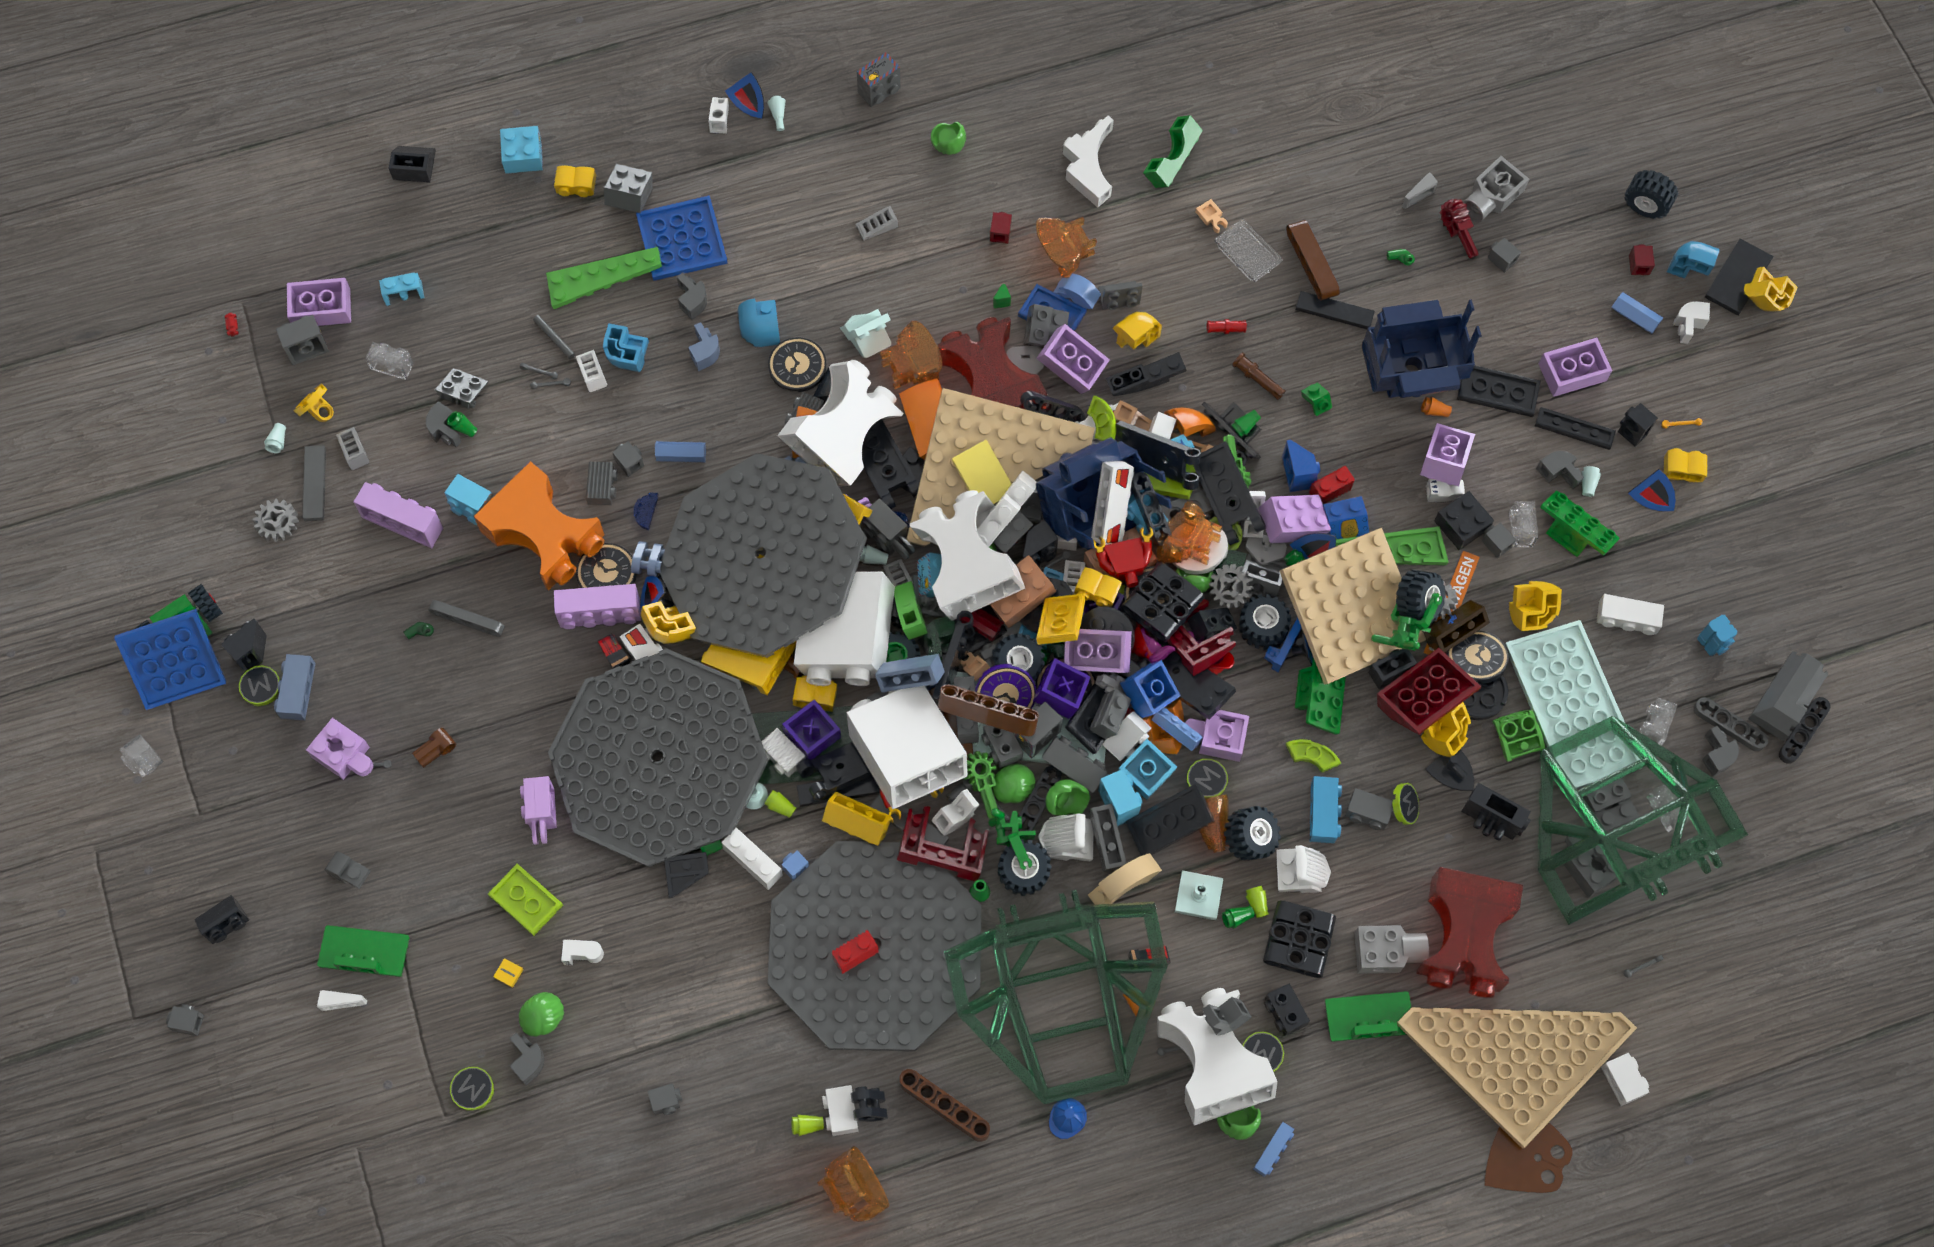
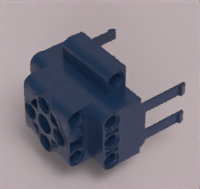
M1472 299L1469 300L1463 316L1458 314L1443 317L1438 300L1383 307L1382 311L1377 315L1378 319L1375 327H1368L1365 338L1362 341V351L1373 392L1387 391L1389 398H1406L1459 390L1460 380L1470 378L1475 365L1473 351L1479 337H1482L1479 326H1476L1471 340L1469 338L1466 325L1472 311L1475 310ZM1414 365L1419 371L1411 372L1406 366Z
M1111 437L1098 444H1091L1073 454L1064 453L1060 460L1042 469L1044 479L1036 482V490L1043 518L1053 532L1068 542L1076 538L1082 548L1087 550L1093 549L1095 546L1091 536L1102 463L1123 461L1134 467V473H1147L1163 483L1166 482L1164 471H1159L1142 462L1137 450L1124 444L1122 441L1117 442ZM1142 478L1136 481L1137 485H1140L1143 481ZM1155 492L1159 503L1172 509L1170 498ZM1126 518L1125 532L1136 526L1133 520L1130 521Z

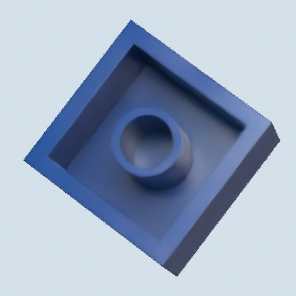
M1162 660L1147 664L1120 683L1126 696L1131 699L1130 703L1135 713L1141 718L1154 715L1181 696Z

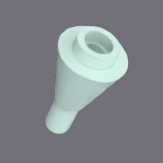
M773 96L767 102L776 121L777 131L784 130L783 117L786 100L781 98V96Z

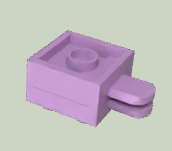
M1218 710L1210 720L1206 718L1205 721L1190 718L1185 722V724L1203 737L1199 754L1240 762L1249 716Z
M334 718L327 723L306 749L311 758L343 780L351 770L359 776H366L373 769L371 759L365 755L370 748L366 741Z
M549 776L523 779L524 786H520L521 798H524L525 806H521L522 818H525V824H528L532 830L533 844H539V830L541 842L546 844L547 829L557 828L555 789Z

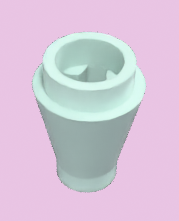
M274 424L272 431L264 441L267 451L276 454L283 450L286 430L283 424Z
M1593 466L1584 467L1582 471V476L1584 477L1582 480V495L1594 496L1601 476L1599 468Z
M866 545L864 546L860 561L862 564L886 565L888 553Z

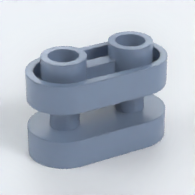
M639 541L632 558L631 573L641 574L642 569H647L648 576L656 577L657 573L661 572V560L665 551L663 544L655 543L652 549H648L647 542Z

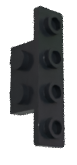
M1235 402L1221 415L1208 403H1202L1205 407L1204 413L1211 419L1214 417L1218 421L1217 426L1225 432L1227 430L1234 436L1235 444H1241L1245 448L1243 452L1250 459L1254 457L1259 460L1261 458L1249 443L1262 429L1255 424L1246 436L1240 437L1231 426L1235 423L1234 420L1246 415Z

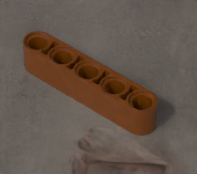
M1302 220L1287 225L1288 238L1318 299L1322 301L1338 296L1340 294L1339 285L1308 222Z
M944 685L940 690L938 708L943 712L1022 736H1033L1036 732L1039 714L1033 709L954 685Z
M906 1069L901 1073L900 1086L909 1095L973 1140L983 1142L989 1137L990 1125L985 1119L915 1070ZM912 1076L915 1078V1083L913 1085H906L903 1082L904 1078ZM929 1088L933 1091V1095L925 1098L921 1095V1091ZM941 1101H948L951 1107L948 1110H942L938 1105ZM960 1113H965L969 1119L961 1123L956 1117ZM979 1125L984 1126L986 1133L984 1135H977L974 1131L975 1127Z

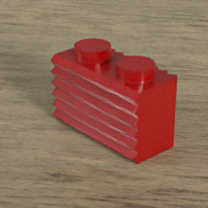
M1343 466L1313 482L1309 493L1310 495H1319L1322 505H1324L1328 501L1331 502V500L1338 498L1341 494L1344 495V493L1351 491L1355 478L1348 468Z
M865 930V933L858 934V937L847 941V944L843 943V946L832 950V957L841 973L844 974L879 952L878 945L870 932Z

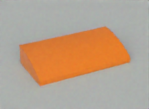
M938 379L917 384L899 393L919 457L923 460L926 458L942 391Z

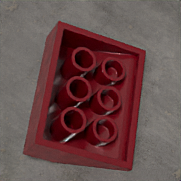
M1438 648L1377 693V704L1391 720L1419 735L1481 689V685Z

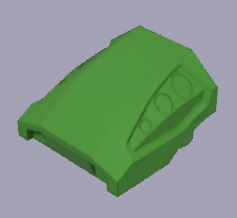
M1533 710L1515 712L1492 721L1498 733L1506 761H1512V759L1546 750L1542 732Z

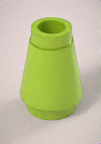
M774 790L764 803L768 806L767 809L789 818L796 810V807L780 792L777 793Z
M1262 886L1246 890L1247 896L1245 897L1253 908L1256 917L1260 918L1269 915L1266 891L1263 890Z
M797 1114V1117L791 1118L793 1135L798 1134V1136L824 1129L823 1117Z

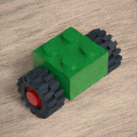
M200 584L188 592L196 606H193L184 594L149 618L154 623L196 609L198 615L201 611L208 622H211L223 613L211 594ZM199 615L207 636L211 635L212 631ZM146 620L134 629L151 623L148 620Z

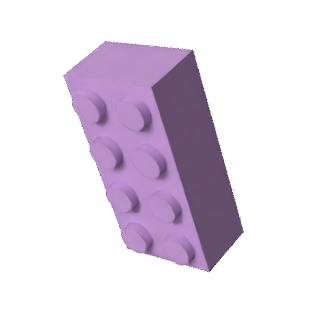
M365 482L354 500V504L363 519L432 548L443 530L440 519L434 509L428 506L425 508L419 506L412 499H403L394 491L387 492L378 484L373 483L371 485Z
M636 584L554 590L555 615L560 628L574 629L575 626L591 628L600 624L613 626L616 623L634 624L636 621H641L640 597Z

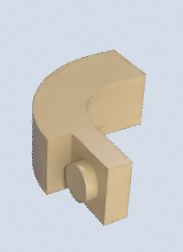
M1150 853L1140 856L1107 876L1088 896L1099 912L1104 911L1123 894L1140 884L1149 882L1162 870Z

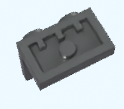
M1131 281L1098 286V291L1101 293L1100 302L1102 310H1115L1126 306L1131 308L1140 305L1142 283Z

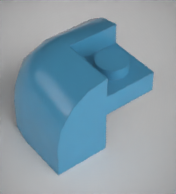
M1690 241L1685 243L1676 251L1667 272L1684 279L1690 269L1709 276L1715 265L1719 249L1702 242Z
M754 298L746 300L738 306L739 328L742 338L755 347L773 346L780 343L775 300L756 302Z
M609 323L603 341V349L606 358L612 365L620 369L640 372L645 363L644 356L649 340L646 337L629 334L628 327Z

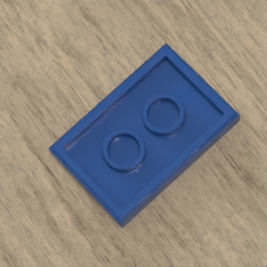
M1036 284L1018 312V317L1027 321L1028 309L1033 304L1053 307L1056 310L1069 312L1067 326L1075 331L1085 316L1087 309Z

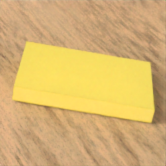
M987 440L951 459L968 490H974L978 493L984 491L993 504L999 502L1011 486L1009 478Z

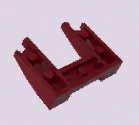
M1203 599L1187 617L1186 622L1198 611L1208 607L1209 602ZM1180 626L1167 641L1171 646L1175 647V651L1182 658V664L1193 676L1210 667L1236 646L1235 641L1230 642V636L1234 635L1232 627L1198 644L1187 630Z
M925 806L922 814L915 815L912 814V808L909 809L897 860L916 866L918 861L956 871L958 872L957 877L977 881L982 871L989 830L986 829L983 834L973 827L976 820L970 818L963 849L959 850L924 840L931 807Z

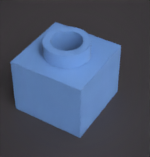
M798 850L794 854L789 853L782 863L784 872L792 880L809 867V862Z

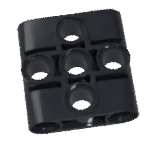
M1158 562L1151 572L1140 580L1137 588L1121 605V609L1158 639L1167 642L1175 631L1186 622L1187 617L1204 599V595L1198 588L1167 565ZM1175 585V586H1177L1179 589H1178V590H1174V589H1172L1170 586ZM1142 588H1149L1151 591L1145 592ZM1158 600H1165L1167 604H1161ZM1174 612H1181L1183 616H1177ZM1146 614H1152L1155 618L1150 619L1146 617Z
M1277 901L1263 962L1270 966L1306 976L1322 978L1331 946L1336 916L1288 901ZM1299 916H1307L1309 923L1301 922ZM1274 930H1281L1284 933V937H1277L1274 934ZM1295 936H1302L1305 942L1298 943L1295 940ZM1322 941L1325 944V948L1319 949L1315 942ZM1290 956H1298L1300 963H1293L1290 960Z

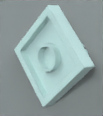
M1182 870L1175 913L1216 920L1223 878Z

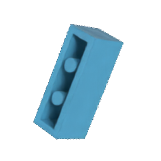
M1314 776L1311 781L1309 842L1335 843L1337 837L1341 836V825H1338V817H1341L1342 807L1338 805V797H1341L1342 785H1338L1339 778Z

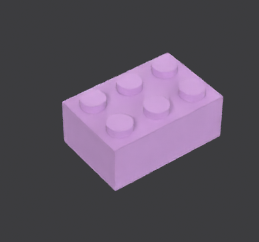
M346 278L287 283V317L290 323L310 315H314L318 326L351 323L350 287Z
M1066 324L1055 330L1036 358L1080 394L1090 390L1110 361V359Z
M1598 338L1543 353L1538 363L1553 397L1605 382L1612 372Z
M1437 423L1420 475L1459 487L1475 434Z
M1319 495L1270 497L1259 507L1270 543L1294 542L1307 534H1327L1331 531Z
M1080 629L1078 640L1065 642L1064 663L1081 671L1130 672L1132 631Z

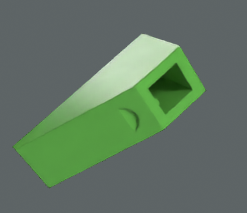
M912 581L895 586L894 597L902 629L908 640L927 634L928 632Z

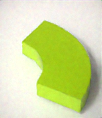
M1094 395L1087 412L1095 422L1096 433L1094 438L1104 441L1111 437L1115 440L1116 420L1114 413L1106 401Z
M1306 739L1293 740L1285 744L1294 763L1300 761L1310 762L1317 766L1322 773L1341 764L1336 754L1325 745Z

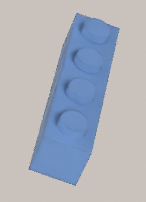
M1165 707L1155 713L1152 718L1154 723L1191 751L1199 745L1203 738Z
M1284 1122L1281 1123L1253 1170L1264 1177L1267 1174L1270 1175L1273 1170L1271 1166L1273 1163L1278 1162L1280 1159L1279 1153L1281 1151L1284 1152L1287 1147V1140L1291 1141L1294 1136L1292 1133L1294 1129Z

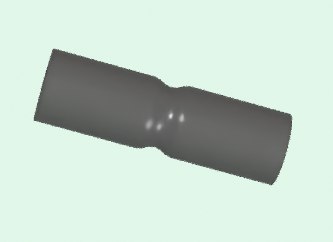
M978 769L975 770L977 774L981 773ZM970 778L965 779L946 795L951 803L961 791L973 789L972 785L969 784Z

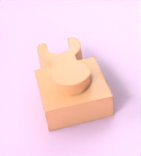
M1212 199L1196 208L1197 215L1206 225L1212 223L1214 232L1219 233L1220 228L1217 226L1219 224L1227 228V220L1220 218L1223 212Z
M968 652L969 658L966 661L961 660L960 664L964 667L963 670L969 676H974V681H977L990 666L978 655L975 657L971 652Z

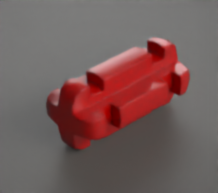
M228 313L225 315L226 333L228 336L235 337L239 333L237 319H235L237 316L236 314Z

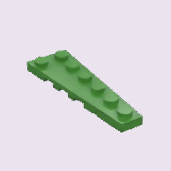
M658 247L546 273L553 309L575 302L577 298L584 295L590 296L594 294L593 292L602 288L608 289L617 282L621 281L623 283L633 277H638L661 268L662 263Z
M1440 526L1384 533L1396 564L1443 566L1448 564ZM1357 537L1336 539V546Z

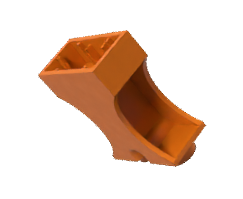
M530 461L474 515L480 532L497 547L502 545H519L536 553L541 559L540 575L546 589L550 590L556 583L564 585L574 576L576 567L571 563L568 554L573 552L581 557L584 553L589 558L593 557L604 544L605 540L602 538L604 532L600 519L597 517L576 519L558 511L552 504L553 489L548 476Z

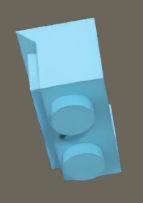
M414 272L379 280L381 294L386 306L390 305V294L399 293L402 300H407L408 291L417 289L420 298H424L422 282L418 273Z

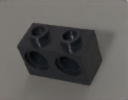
M1641 403L1635 408L1632 406L1620 421L1621 427L1618 433L1636 447L1649 434L1658 417Z

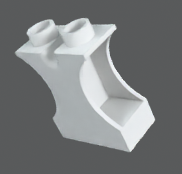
M856 360L831 364L829 366L831 390L824 406L813 415L790 418L778 434V437L807 464L829 468L839 487L851 486L863 470L862 445L870 427L880 419L901 417L904 414L894 405L897 399L887 388L878 386L873 393H867V389L871 384L867 379L870 373L863 364Z
M972 490L960 494L953 505L955 515L952 519H948L940 507H931L919 514V520L910 523V527L922 541L936 544L940 548L942 565L940 574L932 588L939 608L951 621L957 619V615L961 611L973 612L1026 589L1018 567L1007 554L996 552L987 547L978 535L977 528L995 507L984 491L978 493Z
M1217 988L1205 993L1201 1000L1204 1007L1208 1004L1219 1007L1231 997L1239 999L1240 993L1239 990L1226 993L1225 989ZM1175 1002L1162 1009V1015L1157 1017L1158 1037L1169 1040L1183 1049L1193 1066L1194 1072L1185 1086V1105L1194 1125L1275 1098L1277 1079L1268 1058L1255 1055L1244 1048L1235 1037L1233 1031L1224 1035H1216L1211 1026L1206 1022L1204 1011L1203 1016H1197L1192 1006L1186 1007L1184 1002Z

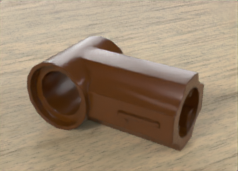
M440 728L433 732L429 740L412 754L424 768L440 755L450 753L456 747V742L444 728Z

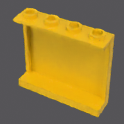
M797 641L787 647H781L768 658L710 645L708 650L704 652L701 663L758 688L760 693L768 695L796 648Z

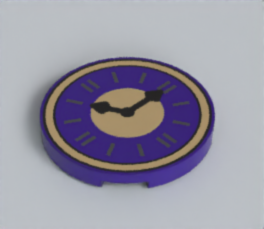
M1000 664L989 668L983 673L976 684L975 692L1032 709L1035 704L1033 699L1036 694V686L1032 676L1027 671L1012 666V664Z

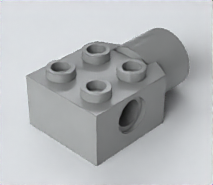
M1500 156L1476 178L1472 188L1473 193L1463 202V204H1467L1468 215L1475 221H1482L1491 212L1501 213L1525 191L1529 178Z
M1401 925L1358 926L1354 932L1358 974L1400 973L1406 963L1428 962L1429 943L1426 933H1405Z

